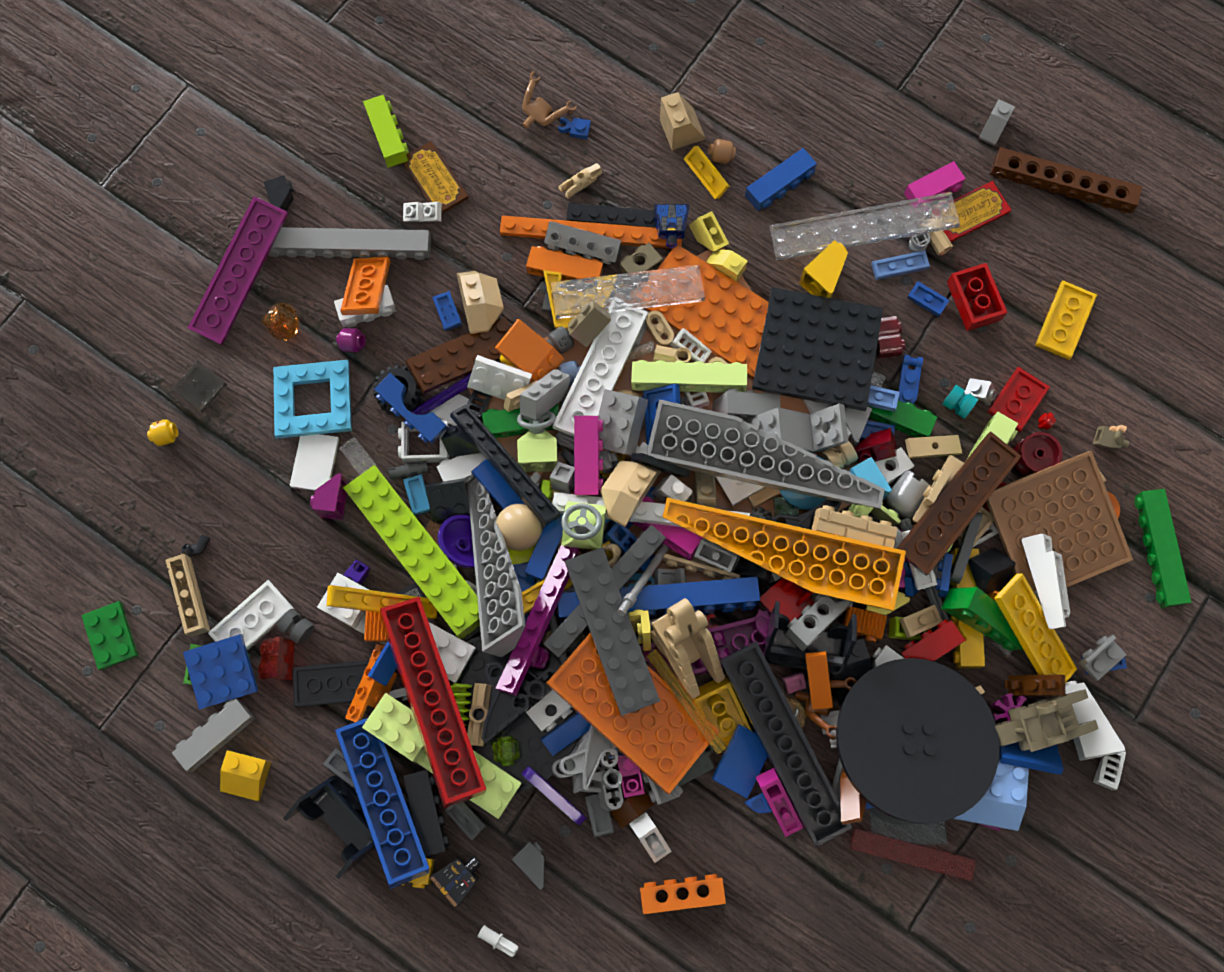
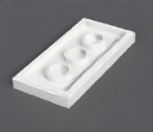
M267 580L211 629L208 634L215 642L242 634L248 651L278 624L279 620L288 610L294 608L277 588Z

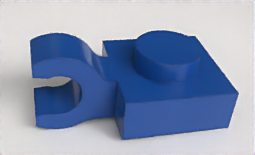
M906 560L904 562L906 576L904 577L906 596H914L919 590H916L910 565Z

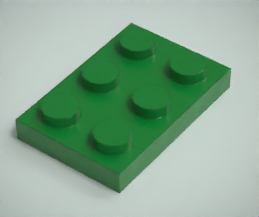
M117 601L81 615L98 670L102 671L138 657L122 602Z

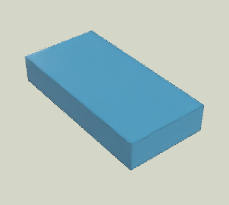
M422 474L403 479L414 516L430 512Z

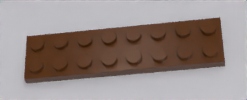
M990 431L896 549L906 551L905 559L925 576L929 575L1017 463L1021 455Z

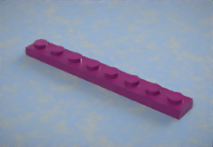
M560 546L527 618L515 649H513L496 686L497 690L510 695H517L570 578L564 561L579 556L581 551L578 548Z

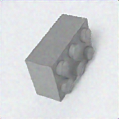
M608 389L604 390L598 414L600 420H603V432H600V439H603L604 444L603 449L631 456L632 453L636 452L648 404L647 399Z

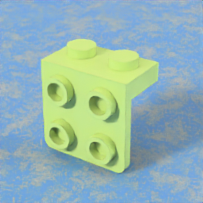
M883 502L881 509L852 504L848 511L854 513L855 517L859 518L862 515L868 516L871 513L877 516L880 521H888L892 525H898L901 522L898 514L891 509H886L883 506Z

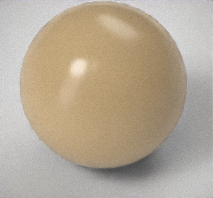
M513 504L506 507L500 512L496 520L507 548L514 551H523L531 548L538 542L542 533V523L525 504Z

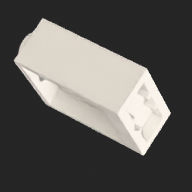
M443 420V422H444V423L447 425V427L449 428L450 426H449L448 421H447V420ZM404 422L401 423V428L398 429V437L401 439V446H398V456L404 463H419L423 461L438 463L445 459H450L441 440L444 433L440 436V455H409V432L417 430L415 428L411 430Z

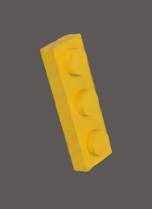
M694 146L685 156V162L714 199H719L730 186L699 146Z

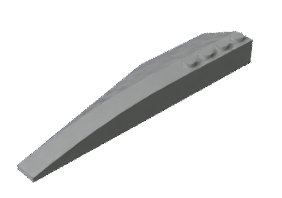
M659 400L647 455L696 472L783 491L881 509L885 489L874 483L859 478L827 460L818 458L816 455L771 433H767L737 416Z

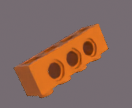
M717 874L705 875L703 880H697V876L684 878L685 882L677 883L676 879L664 880V885H656V882L643 883L644 887H640L643 914L726 904L723 878H717ZM700 885L708 887V894L704 897H700L697 894V888ZM684 887L688 891V896L681 900L677 898L676 892L679 888ZM659 890L667 892L668 897L666 901H657L656 893Z

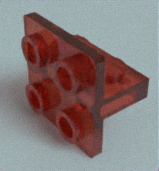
M283 637L263 640L260 646L261 663L258 667L260 679L292 680L295 646L292 640L283 639Z

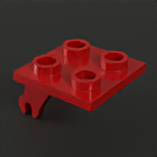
M784 578L780 579L760 597V602L770 613H772L775 601L780 602L779 614L788 617L790 622L794 618L800 617L802 615L801 612L806 606H812L815 603L810 598L813 594L812 592L805 593L800 586Z

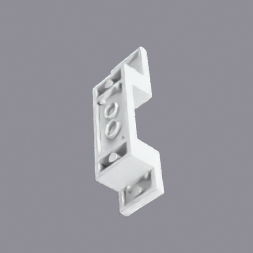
M339 573L336 574L330 584L369 590ZM326 591L317 608L364 634L366 611L326 606ZM429 622L447 677L450 681L457 683L476 648Z

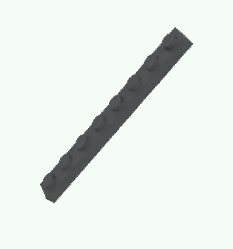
M652 525L648 527L611 568L619 591L666 540V537ZM580 604L544 643V646L558 658L561 657L588 626Z

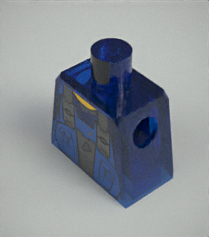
M654 204V219L658 238L666 239V246L669 248L677 246V239H684L689 204Z

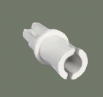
M485 925L478 934V938L491 944L493 949L497 948L510 957H513L518 950V945L504 938L502 933L499 935Z

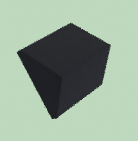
M991 548L968 560L976 586L986 594L1007 585L1016 565V562L996 548Z

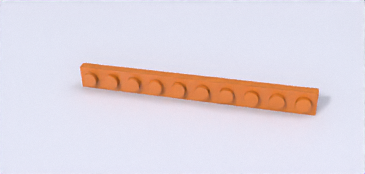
M502 216L500 235L545 239L549 221L622 240L621 245L645 246L647 243H650L653 248L673 249L676 244L682 245L683 230H679L680 238H676L675 244L668 243V237H663L662 228Z

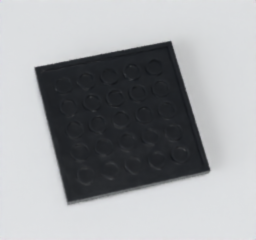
M772 287L752 389L830 405L843 404L845 408L866 411L883 308Z

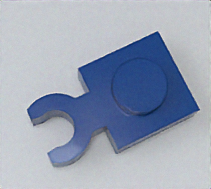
M573 117V121L570 122L567 118H560V124L566 125L565 127H558L560 133L570 132V137L588 140L591 120Z

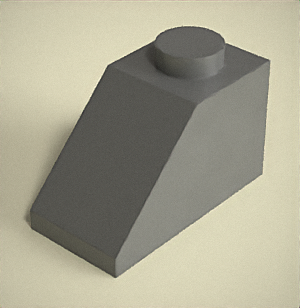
M529 842L512 861L542 890L545 887V856L542 854L545 850L537 842L534 844Z

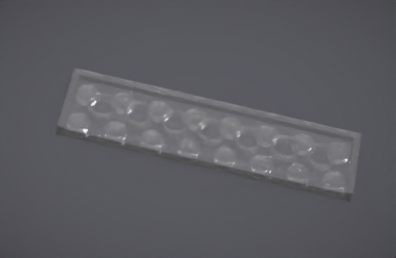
M699 265L551 282L556 319L578 316L581 313L582 307L586 303L589 304L591 300H594L608 312L705 300Z

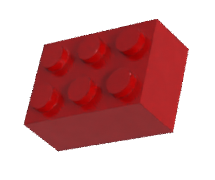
M987 263L952 273L949 277L947 285L966 331L1002 321L1008 313Z

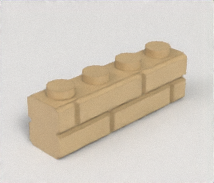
M823 506V508L816 509L811 530L894 548L897 527H893L891 522L881 520L878 523L874 522L872 517L863 515L861 518L855 517L854 513L850 511L835 512V508L831 506Z
M181 554L167 559L166 564L169 569L168 572L176 602L179 605L178 610L184 633L194 637L209 632L210 628L191 558Z

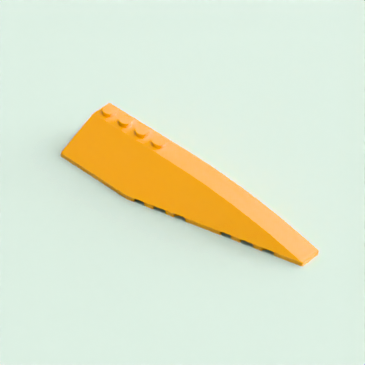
M667 498L663 518L812 593L894 611L906 554L904 550L672 498Z

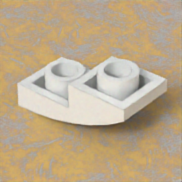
M404 203L403 221H441L442 203Z

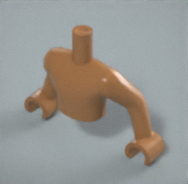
M532 71L530 73V83L522 104V110L529 116L522 124L526 129L534 121L544 127L565 113H575L577 106L574 108L568 107L571 101H568L566 106L550 115L552 107L544 99L538 97L534 102L530 103L535 85L540 82V76L534 79L535 72Z

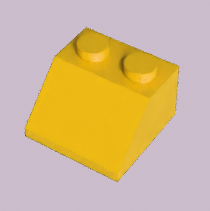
M227 750L220 771V791L260 801L271 761Z

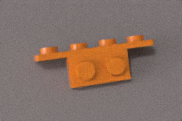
M376 644L352 703L348 708L346 719L353 722L362 720L367 706L375 708L384 694H389L397 673H393L386 686L368 676L385 646Z

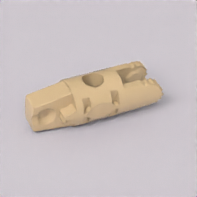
M596 163L583 169L558 186L559 190L562 192L566 191L565 196L569 199L597 180V177L602 174L601 167Z

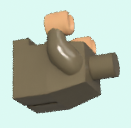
M1123 425L1117 427L1098 426L1092 445L1113 449L1127 448L1129 441L1125 440V436L1122 435V433L1126 432L1127 427Z

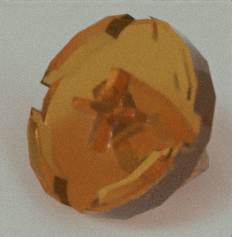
M277 303L270 308L268 314L263 316L262 324L268 327L270 334L275 339L289 340L296 335L299 329V317L296 316L297 311L291 304Z

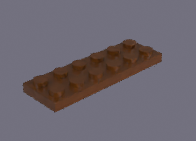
M506 317L495 321L489 332L470 334L469 332L406 359V365L422 393L425 394L470 374L477 355L496 362L500 361L501 354L495 347L509 331L511 325Z

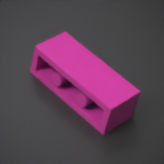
M953 161L907 185L904 194L915 211L920 208L925 209L933 201H940L947 194L958 192L966 178Z

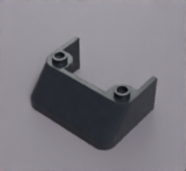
M775 601L769 619L764 649L766 661L769 664L807 670L806 653L826 651L829 674L842 673L857 642V615L852 614L848 626L843 624L831 626L828 632H823L802 651L785 635L789 630L787 625L790 623V620L785 615L779 614L780 602Z
M331 776L297 799L283 818L287 821L299 812L306 819L312 821L322 817L347 846L343 849L341 856L346 864L336 875L337 879L355 867L375 848L357 794L337 776Z

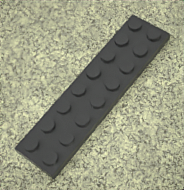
M603 547L565 560L567 571L620 715L623 716L660 702L628 613L626 612L624 616H620L617 613L623 604L622 597Z

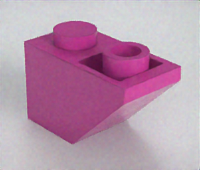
M625 755L618 756L617 763L619 772L622 775L621 783L624 798L645 794L640 769Z

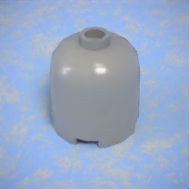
M908 470L902 474L891 488L892 491L886 497V503L891 510L898 514V518H909L911 520L925 498L923 493L930 485L923 479L921 481L913 477L915 473Z

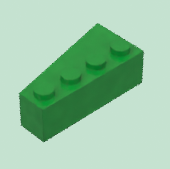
M978 587L949 589L941 607L943 611L1002 645L1008 651L1023 650L1022 645L995 600Z

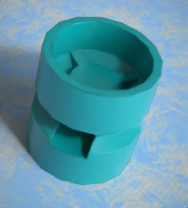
M955 385L942 405L949 410L954 409L956 415L965 419L977 403L978 398L970 393L966 395L963 388Z

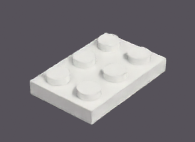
M477 355L467 387L505 400L507 393L529 385L532 374Z

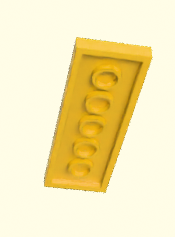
M1016 574L994 599L1038 675H1065L1066 683L1077 668L1055 629L1048 628L1042 606L1023 574Z

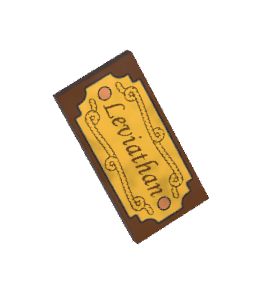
M432 141L406 155L408 161L404 162L403 165L428 202L442 203L441 214L469 199L467 193Z

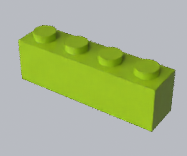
M384 95L363 101L387 167L407 162L406 154L409 151L406 143L401 142L404 139L401 129H396L398 122L395 114L391 115L390 113L393 111L390 101H386Z

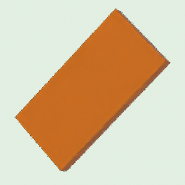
M388 256L353 259L340 310L342 315L379 313L391 262Z

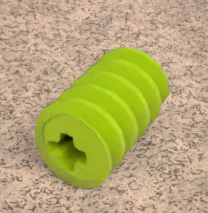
M453 683L451 689L462 720L467 721L469 717L465 716L464 713L470 712V709L466 708L465 705L471 704V701L465 698L471 696L472 693L466 691V689L472 688L473 685Z

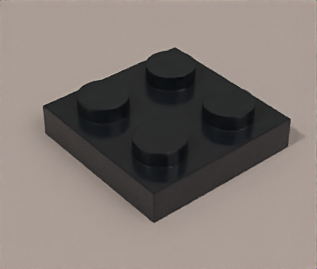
M464 478L426 484L425 488L433 522L445 521L455 515L470 516Z

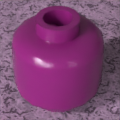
M343 328L336 337L337 345L344 352L357 353L364 348L366 342L365 335L357 328Z

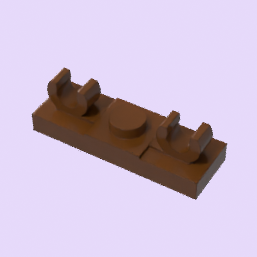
M1065 675L1009 676V680H1005V689H1008V694L1012 693L1013 696H1065Z

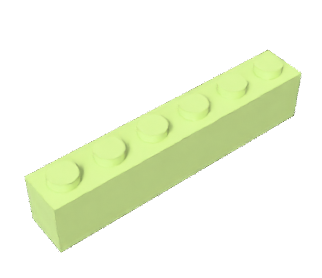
M645 360L632 361V390L646 391L678 384L680 392L725 393L729 389L745 392L747 388V364L739 362L732 364H723L722 362L704 363L701 361L694 363H685L683 361H676L674 363L662 360L656 362H647Z

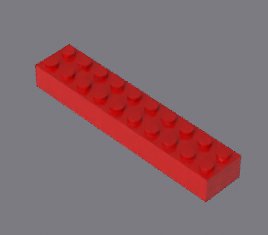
M420 596L381 608L380 617L444 807L447 808L485 794L487 789Z

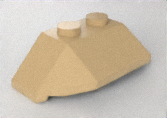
M476 271L457 273L470 334L489 332L504 310L497 278Z
M619 461L601 488L607 517L626 527L661 473V470L643 463Z

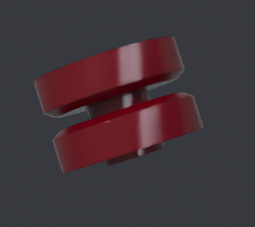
M1034 432L1017 442L1013 450L1021 455L1014 467L1025 477L1060 463L1063 456L1062 447L1058 440L1045 432Z

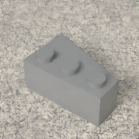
M729 389L712 402L714 412L737 416L743 420L778 407L781 408L780 395L768 392L755 393L753 390L738 392L737 389Z

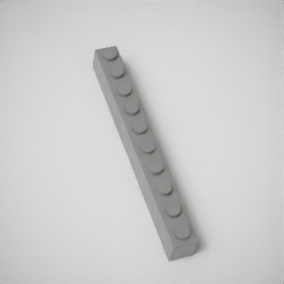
M282 227L268 255L271 257L286 255L288 257L306 256L309 258H314L315 256H323L325 258L341 256L347 259L352 257L388 256L400 260L406 258L424 260L425 258H430L431 236L429 230Z

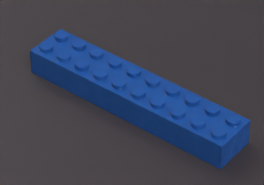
M749 577L644 586L636 597V603L628 609L627 613L634 610L648 611L649 619H654L655 615L664 616L667 614L669 607L684 598L692 604L695 612L699 610L703 614H713L714 610L730 613L734 612V609L742 608V611L754 610L753 607H756L760 601L758 578ZM633 587L622 588L619 591L622 600L627 593L631 592ZM566 592L561 595L558 602L561 623L580 604L576 592Z

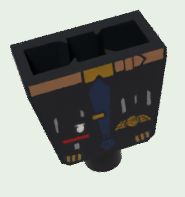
M475 856L466 863L461 858H458L433 874L430 879L452 905L457 908L479 879L475 876L474 872L482 864Z

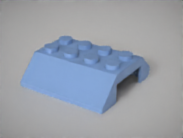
M999 760L996 774L986 794L971 809L953 819L1019 831L1027 803L1029 768L1003 764Z

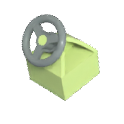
M547 411L537 420L522 414L517 417L518 424L523 428L529 429L525 435L517 440L518 465L525 473L535 471L553 472L558 462L557 440L545 430L556 420L555 414L551 411ZM523 419L529 420V423L524 422Z
M568 501L561 521L563 528L561 546L592 550L601 548L606 520L605 506Z

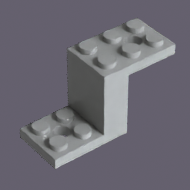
M837 404L812 414L778 407L743 420L812 454L848 442L845 407L843 404ZM830 424L831 429L827 432V427Z

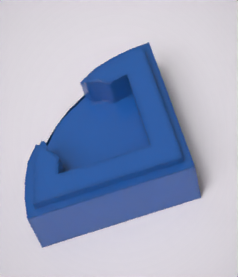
M763 793L745 801L747 807L756 813L772 812Z

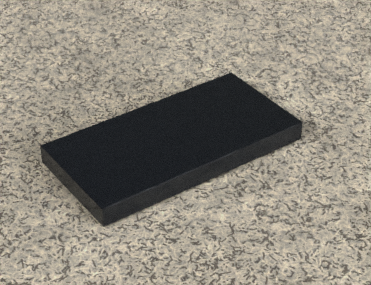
M369 660L293 667L294 707L352 702Z

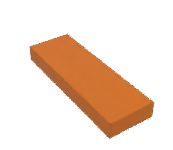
M826 651L806 653L812 710L833 708Z

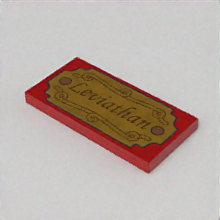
M991 181L931 211L929 215L932 219L935 217L940 219L945 235L950 242H953L1009 214L1012 210L995 183Z

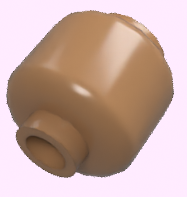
M716 139L713 144L710 143L708 148L711 161L725 165L733 161L736 148L733 147L731 141Z

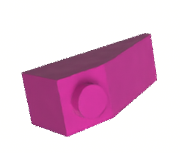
M774 768L756 776L759 786L785 837L803 829Z

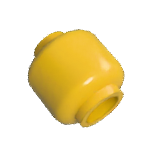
M165 419L152 423L149 431H147V436L150 442H154L155 445L164 446L175 442L176 437H178V429L174 422Z

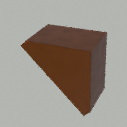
M645 790V794L627 798L619 809L610 812L621 828H624L654 805Z

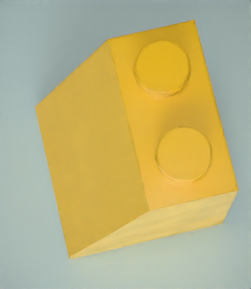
M834 240L803 269L799 284L811 295L831 298L848 254L846 247Z

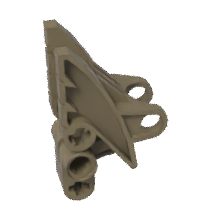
M1086 689L1065 694V696H1057L1029 704L1028 707L1022 706L1008 710L1011 720L998 723L995 726L999 737V746L1018 742L1021 751L1030 750L1033 752L1069 742L1071 739L1099 729L1096 720L1078 724L1072 704L1088 698Z

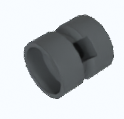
M290 609L279 620L276 628L285 636L290 635L289 638L299 646L309 638L315 625L306 618L302 619V615L296 610Z

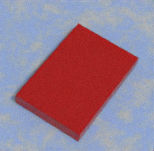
M1017 367L987 412L992 416L999 412L1017 422L1018 425L1015 430L1020 433L1050 386L1022 368Z

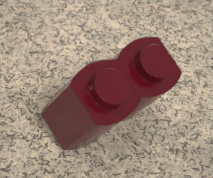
M897 316L881 318L876 349L878 358L900 356L903 350H905L904 339L900 337L902 325L898 321Z

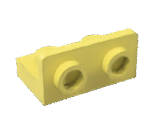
M634 610L629 612L628 616L635 634L638 633V643L643 644V651L651 650L648 611Z

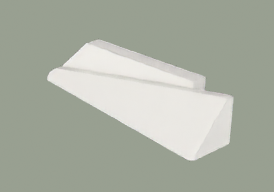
M1038 534L1022 539V544L1048 628L1066 627L1065 618L1070 615L1062 554L1052 551V539L1050 536Z

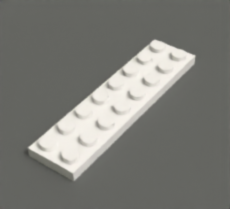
M613 299L608 309L611 321L593 340L556 417L553 429L574 437V416H598L604 390L613 391L645 323L648 312Z

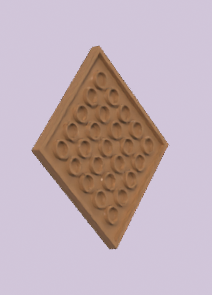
M1092 451L1085 452L996 488L986 501L1007 557L1016 562L1013 570L1014 575L1023 574L1033 592L1037 591L1022 544V539L1038 534H1045L1051 537L1052 551L1062 554L1066 587L1133 560Z

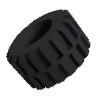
M395 365L394 369L391 366L387 367L386 372L382 370L380 372L381 376L375 378L377 383H373L374 389L389 373L402 384L407 385L409 388L404 395V404L408 411L418 407V403H422L423 399L421 396H423V393L407 367L402 366L401 369L399 365ZM373 390V394L380 408L383 411H385L386 414L391 415L392 413L394 417H397L390 410L392 406L387 402L383 404L376 397L378 393L375 390Z

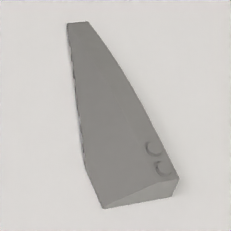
M474 476L467 482L482 652L503 657L515 649L525 628L522 592L502 532L498 524H496L497 517L489 493Z

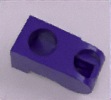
M355 560L343 576L361 585L369 575L371 568L361 561Z

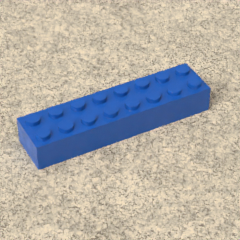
M366 718L338 728L335 732L389 889L429 874L430 869L385 744L362 728L368 719Z

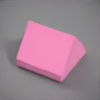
M799 671L782 677L787 694L806 688L803 672Z

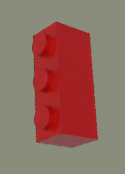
M945 619L937 624L939 629L933 633L931 630H928L920 636L922 640L915 643L913 640L905 645V651L902 652L904 658L935 661L966 641L967 637L954 619L951 621Z

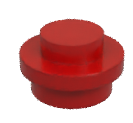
M1050 412L1041 415L1038 419V427L1045 430L1051 428L1056 421L1054 414Z

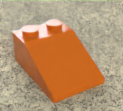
M517 319L495 347L514 368L532 374L530 384L539 381L553 369L556 370L564 360L562 355L551 344L520 319Z

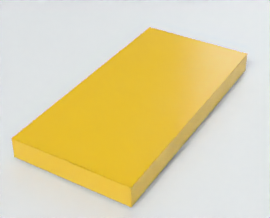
M1062 280L1035 346L1070 360L1097 294Z

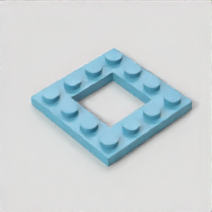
M348 360L273 367L274 430L276 439L352 431L350 363ZM330 382L331 413L295 416L294 385Z

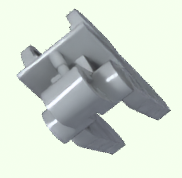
M591 725L589 731L579 737L571 754L553 763L552 772L557 778L572 776L574 794L579 792H597L600 805L606 811L619 809L623 804L620 785L622 775L618 770L613 769V766L618 761L616 747ZM609 756H612L613 760L610 761L611 764H609ZM558 763H559L560 771H561L563 774H559V773L556 771V766H557ZM590 782L594 784V787L589 786ZM609 799H614V803H609Z

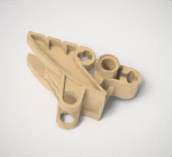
M684 598L669 607L667 614L651 623L653 630L650 632L653 643L667 658L680 683L692 699L700 695L691 664L701 658L714 681L719 683L725 679L712 635L705 628L708 626V621L701 611H694L692 604Z

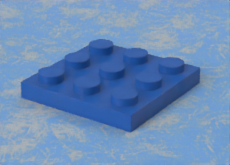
M242 634L183 652L199 710L258 691Z

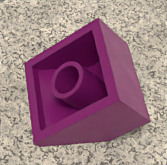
M338 473L315 490L314 496H311L310 507L320 518L343 520L347 492L343 487L349 483L342 474Z

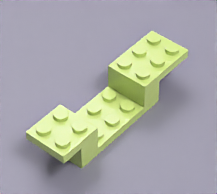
M385 693L362 728L411 761L418 763L433 773L412 710ZM473 750L487 790L485 794L469 800L499 819L522 783Z

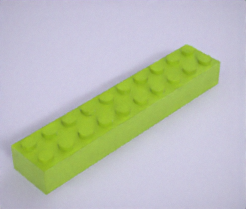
M373 465L343 487L457 637L463 639L480 626L477 595L378 468Z

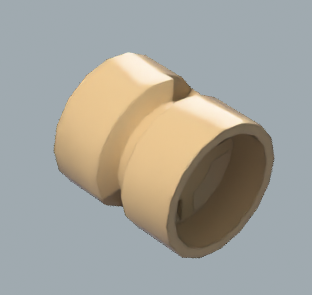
M849 441L835 446V448L826 449L821 453L823 459L841 469L844 468V465L849 466L858 460L857 453Z

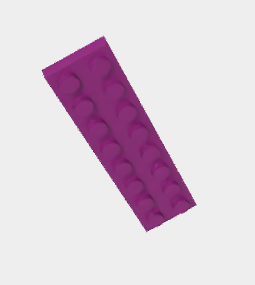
M256 196L253 197L188 329L221 345L224 344L289 214L287 211Z

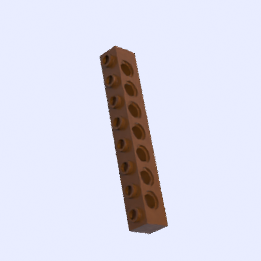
M1001 147L995 155L990 175H994L999 179H1008L1018 184L1030 185L1036 189L1041 188L1051 193L1066 195L1068 198L1084 200L1086 203L1099 204L1104 208L1120 210L1122 213H1132L1136 209L1143 187Z

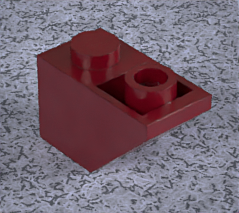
M891 428L871 433L854 448L858 456V464L870 457L876 462L897 456L896 441Z

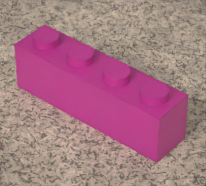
M574 416L575 495H599L604 485V480L600 479V471H603L604 468L603 459H600V451H603L604 447L603 439H600V432H603V420H600V416Z
M647 496L642 501L655 503L653 499ZM632 522L643 531H646L650 525L655 527L666 537V540L663 542L664 545L690 561L695 556L701 540L704 539L683 527Z

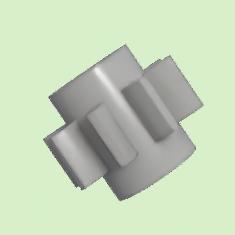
M610 450L601 451L600 459H603L604 462L602 472L604 474L613 472L612 462L618 461L616 453L611 454Z

